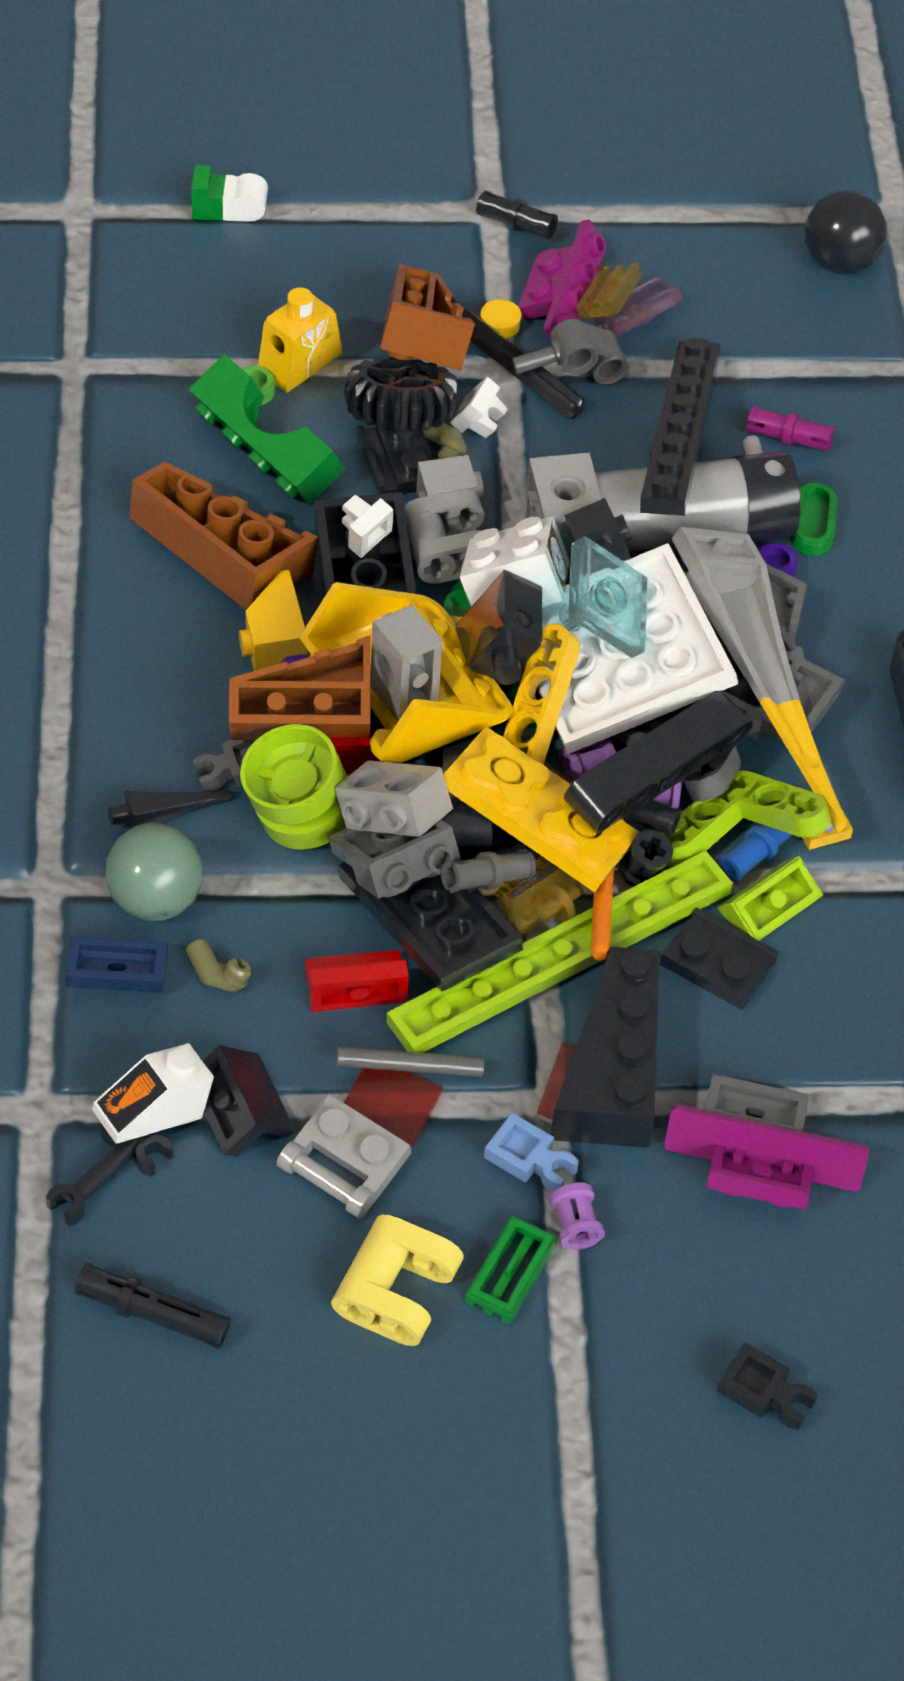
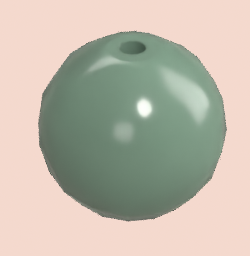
M162 823L137 825L114 842L106 858V884L112 900L130 916L149 922L169 920L178 916L195 901L202 887V859L196 845L179 829Z

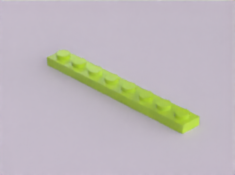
M705 850L613 897L610 949L611 947L627 948L691 915L696 907L702 909L731 894L732 881ZM593 908L524 942L522 951L443 992L436 987L387 1012L386 1023L407 1052L424 1053L600 962L591 954Z

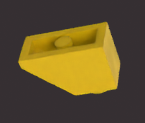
M289 570L280 571L245 611L246 629L239 630L242 656L251 657L254 671L278 664L289 656L307 655V649L299 638L305 626Z

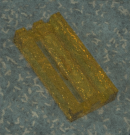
M639 262L631 263L627 270H625L624 264L616 265L612 273L609 266L601 267L577 304L580 318L617 315L642 276Z

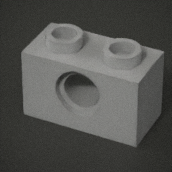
M413 605L394 613H388L372 623L370 687L398 720L414 699L439 701L442 638Z

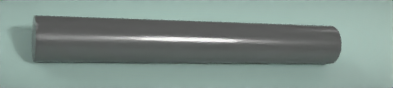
M339 1046L336 1049L335 1065L341 1067L482 1077L484 1073L483 1057Z

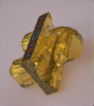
M542 856L535 860L536 871L534 876H531L521 884L517 881L504 882L495 890L499 907L508 914L510 924L521 936L551 916L561 923L575 916V907L572 901L584 893L579 881Z

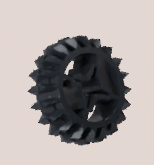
M390 356L387 359L376 357L373 361L364 360L360 364L351 367V371L347 373V382H345L344 386L347 412L352 414L353 418L358 421H364L368 426L377 425L380 429L391 428L395 429L396 432L398 430L413 432L414 429L426 431L430 427H440L443 423L451 421L452 415L455 414V406L458 405L459 392L457 391L455 375L450 373L445 367H438L435 363H426L420 359L400 360Z

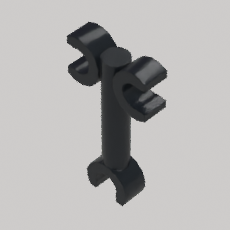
M101 1124V1135L104 1141L110 1146H114V1148L73 1185L59 1184L51 1188L46 1195L47 1208L53 1210L61 1202H71L73 1205L64 1212L65 1223L68 1226L77 1224L84 1215V1201L133 1157L136 1156L139 1170L144 1175L152 1177L155 1174V1163L147 1156L150 1153L159 1152L165 1158L172 1159L174 1152L171 1141L160 1134H148L116 1144Z

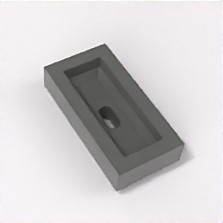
M712 1074L705 1110L803 1132L810 1095Z

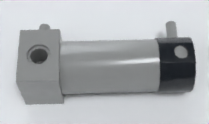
M752 435L743 440L746 455L735 456L732 459L696 463L685 516L640 513V497L648 467L595 472L589 452L558 456L550 455L547 457L529 458L524 519L539 517L541 520L554 516L570 561L567 579L587 577L589 572L564 515L603 498H606L614 517L623 514L633 538L625 542L629 552L653 550L669 543L671 548L676 547L672 538L680 526L749 534L752 541L791 538L797 534L799 528L800 491L791 455L786 451L763 453L759 438Z

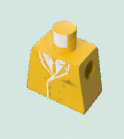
M294 288L288 293L287 303L269 315L264 321L258 366L270 370L275 377V385L284 392H290L342 354L335 311L315 297L308 289Z

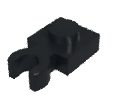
M747 1343L743 1344L720 1379L717 1387V1392L761 1418L769 1407L777 1411L781 1422L795 1430H799L802 1426L804 1415L795 1411L790 1404L800 1402L812 1409L818 1396L807 1385H790L786 1383L790 1369Z

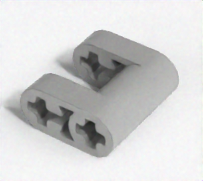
M465 489L418 498L408 502L404 506L409 545L419 578L431 584L460 579L469 540L482 531L476 530L481 526L485 516L478 495L474 491ZM464 508H467V509H466V513L463 514V515H460V513H461L460 510H461V509H464ZM444 512L446 519L441 520L439 513ZM457 553L459 560H454L453 554Z

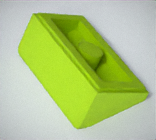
M797 856L780 863L717 908L722 916L736 929L759 941L821 898L823 893L801 857Z

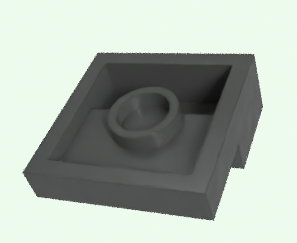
M439 820L421 837L347 828L328 837L332 853L353 867L358 885L378 899L402 893L417 880L440 875L442 867L446 862L461 860L453 828L442 820Z

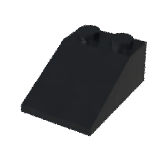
M402 492L358 496L370 506L381 498L393 508L392 531L362 558L348 547L349 529L342 523V518L347 515L343 511V505L352 497L314 500L315 535L319 537L317 551L325 596L336 582L417 594Z

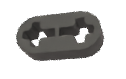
M736 746L684 779L691 800H709L721 795L729 788L742 763Z

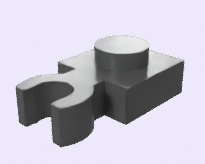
M229 740L221 743L224 751L223 754L218 756L203 754L196 757L193 763L198 775L212 771L210 774L199 778L203 790H219L227 780L234 778L237 788L241 787L240 769L242 760L249 747L256 740Z

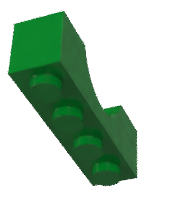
M225 354L188 389L198 401V404L194 407L196 412L211 426L216 421L224 427L220 431L221 434L237 450L244 445L251 452L247 457L262 473L266 474L269 470L274 472L278 476L274 482L291 499L298 494L311 505L346 470L334 451L306 426L284 434H271L259 430L258 412L265 396L252 378Z

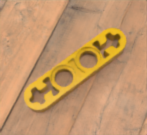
M557 623L549 624L542 629L543 640L540 647L527 661L513 704V712L509 717L503 735L511 744L544 764L580 652L578 637ZM550 679L551 686L548 694L544 698L536 700L535 692L538 685ZM536 722L537 729L534 737L530 741L522 743L521 736L524 728L530 723Z

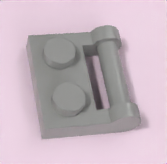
M329 1094L297 1137L283 1148L276 1165L288 1174L298 1173L346 1204V1211L361 1219L370 1210L412 1152L411 1146ZM315 1148L365 1180L364 1184L358 1188L308 1157L309 1153Z

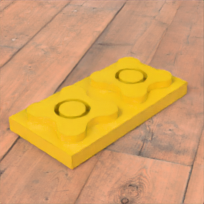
M487 726L443 774L447 789L451 794L593 892H596L631 847L633 839L640 833L623 819L606 830L596 833L563 799L565 792L571 784Z

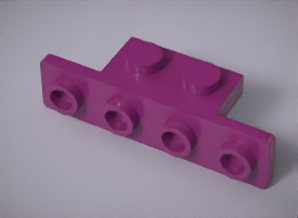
M590 219L581 221L572 246L556 250L548 249L537 254L518 305L521 315L525 320L547 315L544 331L549 339L553 328L560 322L568 319L581 320L593 283L596 280L602 257L605 254L606 245L601 233L596 231Z
M678 1104L672 1106L664 1148L668 1151L712 1160L706 1187L708 1189L721 1191L728 1196H745L767 1201L778 1207H795L804 1210L807 1207L811 1182L854 1192L859 1191L869 1155V1147L866 1145Z

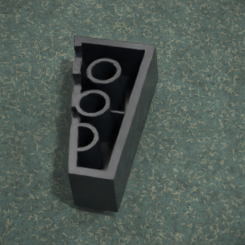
M611 947L554 1107L550 1135L554 1137L555 1141L649 1148L655 1115L660 950Z

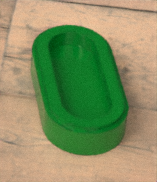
M807 483L799 488V528L797 534L791 537L790 540L792 546L800 553L809 556H819L827 553L833 545L838 497L835 491L825 484Z

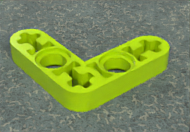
M738 771L729 788L724 793L709 800L694 801L682 811L679 824L671 838L667 837L673 848V855L667 866L674 867L705 850L707 851L743 818L798 837L805 838L819 835L827 830L831 824L827 802L818 793L750 771ZM773 802H779V803H776V804H773V805H768V806H766L767 804H770V803H773ZM711 816H716V817L711 818V819H708V820H703V819L708 818V817H711Z

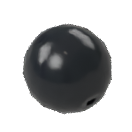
M854 190L837 191L820 199L810 212L805 223V242L812 258L824 269L837 274H855L870 267L883 251L887 242V222L881 208L869 196Z

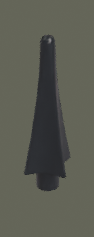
M229 789L202 792L125 791V804L108 807V817L112 826L129 823L131 829L145 823H162L204 807L229 801L234 798V793Z

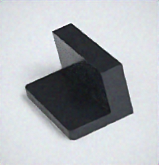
M219 1045L203 1060L205 1066L214 1076L204 1113L224 1155L239 1156L263 1133L288 1137L295 1131L263 1061L257 1053Z

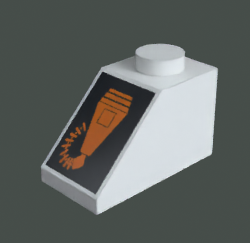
M189 1043L147 1054L93 1102L92 1110L116 1144L202 1119L214 1076Z

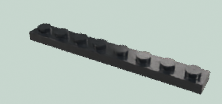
M702 338L679 341L640 497V513L685 516L719 364L720 343H710Z

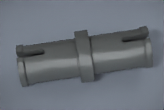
M527 849L499 855L488 851L479 853L475 859L446 862L441 870V879L445 889L450 890L451 893L475 887L491 890L499 888L504 882L532 878L535 875L536 862L533 854L527 852Z

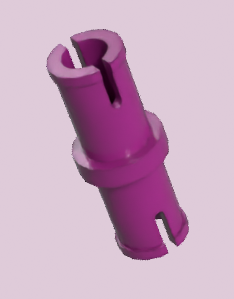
M753 406L750 411L748 421H751V424L748 423L746 427L748 433H756L782 440V445L792 446L795 443L823 450L826 453L829 452L833 442V438H830V436L835 433V426H827L800 419V415L790 412L789 415L760 409L756 406Z

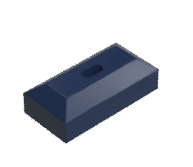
M71 936L65 972L66 987L163 993L168 944L167 942Z

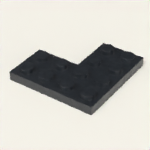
M493 822L492 846L458 847L461 857L460 861L475 859L479 853L488 851L499 855L517 852L522 849H527V852H531L535 860L542 857ZM346 862L338 865L340 879L441 992L523 950L522 936L478 890L481 887L451 893L450 890L445 889L440 874L435 877L417 880L402 893L378 899L358 885L353 867Z

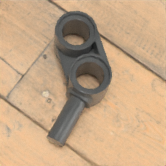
M568 319L557 324L550 335L551 346L512 358L517 374L556 362L557 365L562 364L564 371L570 375L584 374L591 370L595 381L600 385L615 384L621 381L629 371V364L615 333L584 323L579 319Z

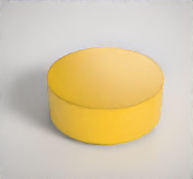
M502 299L492 300L482 307L480 318L505 338L514 336L520 329L521 310L511 301Z

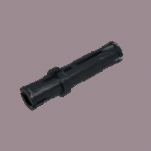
M86 1263L82 1268L76 1282L75 1294L116 1308V1314L128 1318L130 1315H134L171 1331L214 1346L218 1350L223 1346L230 1330L231 1317L220 1315L185 1300L143 1285L141 1278L133 1275L127 1279L93 1266L91 1263Z

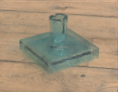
M584 536L578 539L571 546L569 603L562 605L558 612L562 625L565 628L570 627L572 632H577L584 627L630 658L636 657L645 652L648 578L588 537Z

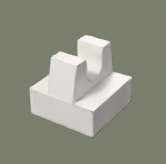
M486 377L464 397L449 423L461 433L470 428L487 438L498 426L494 421L499 420L508 410L496 396L500 387L490 378Z
M354 495L343 505V511L347 515L342 518V523L349 529L348 547L362 558L392 531L393 508L381 498L370 506L357 495Z

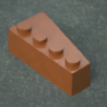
M165 461L133 479L130 519L245 610L249 608L280 571H290L294 587L313 575L318 536L307 531L300 535L285 528V520L273 514L265 518L247 509V501L235 495L232 497L221 496L212 491V484Z

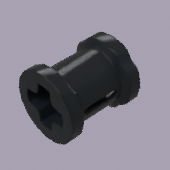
M644 830L638 833L632 841L631 851L627 852L621 860L620 871L625 882L632 887L660 874L662 868L666 867L672 858L673 848L671 842L658 831ZM652 843H655L656 846L654 847L653 851H647ZM640 867L645 868L641 876H638L637 872Z

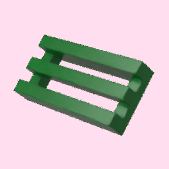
M512 1215L466 1292L464 1303L472 1307L478 1304L483 1307L484 1313L490 1316L496 1313L502 1316V1322L511 1325L557 1243V1236ZM517 1232L524 1234L523 1240L491 1295L483 1292ZM535 1241L541 1242L540 1247L508 1302L501 1301Z

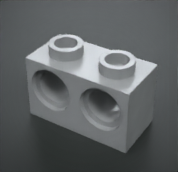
M368 760L334 788L346 828L352 830L421 837L453 809L441 767Z

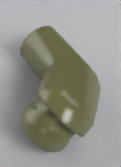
M443 423L440 427H430L429 430H422L426 438L443 446L438 453L439 459L467 454L468 448L462 434L457 429Z
M205 939L196 940L186 948V953L200 981L204 985L229 992L239 991L247 985V979L251 976V968L244 959L240 958L237 961L235 958H232L227 964L218 962L208 941Z

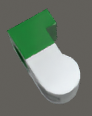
M195 164L191 186L192 219L256 221L265 212L268 193L267 182L261 176L252 173L242 174L238 177H235V175L211 174V165Z

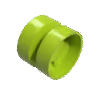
M284 725L266 732L249 747L241 764V783L266 833L272 840L290 849H313L329 843V836L346 829L334 788L348 776L333 743L323 732L308 725Z

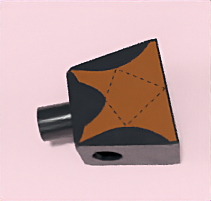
M504 569L455 625L466 663L472 670L491 677L504 685L513 684L521 678L522 665L540 647L543 640L542 587Z

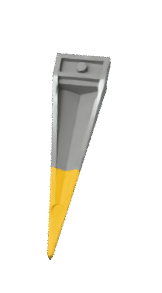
M680 526L672 541L681 555L682 562L689 570L686 578L811 789L814 793H818L825 798L831 822L838 833H840L846 826L847 821L820 759L799 699L781 635L766 563L749 534Z

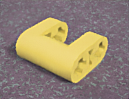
M379 1215L331 1301L332 1307L348 1321L407 1346L419 1345L431 1322L429 1313L416 1302L389 1290L401 1267L438 1283L451 1282L464 1258L463 1252L453 1242L400 1218L391 1215Z

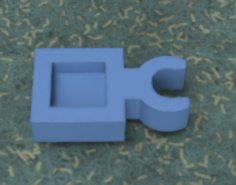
M513 1112L487 1144L484 1151L485 1159L525 1183L533 1173L541 1177L544 1187L550 1192L564 1186L565 1183L562 1177L557 1176L553 1172L554 1170L563 1169L569 1174L575 1175L579 1164L578 1159L569 1152L551 1151L554 1137Z

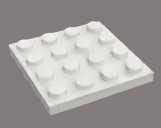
M669 543L567 584L562 602L542 607V629L549 624H560L574 633L580 642L579 656L555 727L567 754L694 703L715 691H723L738 684L736 672ZM550 679L541 682L537 687L541 698H544L550 690Z

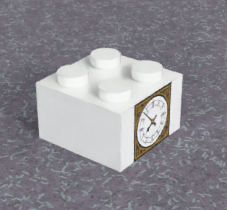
M554 516L541 520L539 517L526 518L518 522L515 527L501 531L495 528L486 529L477 533L469 540L460 579L471 607L504 569L542 587V607L563 601L570 561Z

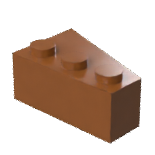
M399 263L387 306L380 349L387 350V353L396 359L411 360L413 357L462 371L475 323L471 318L463 319L462 313L464 308L460 303L454 302L452 304L451 298L453 293L439 274Z
M371 635L357 639L354 644L331 651L327 648L314 652V656L288 664L286 661L230 678L229 730L231 740H257L260 736L274 728L290 724L314 727L323 732L327 737L370 738Z

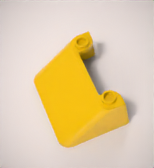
M336 582L331 586L299 637L306 649L311 653L310 657L314 656V652L327 648L331 651L354 644L357 639L371 635V673L373 621L410 605L416 608L442 638L439 701L414 699L398 720L370 687V706L385 728L377 730L370 740L371 751L380 761L402 763L480 732L486 726L490 728L500 724L509 718L513 712L512 704L493 678L472 670L467 665L456 632V624L440 604L423 595Z

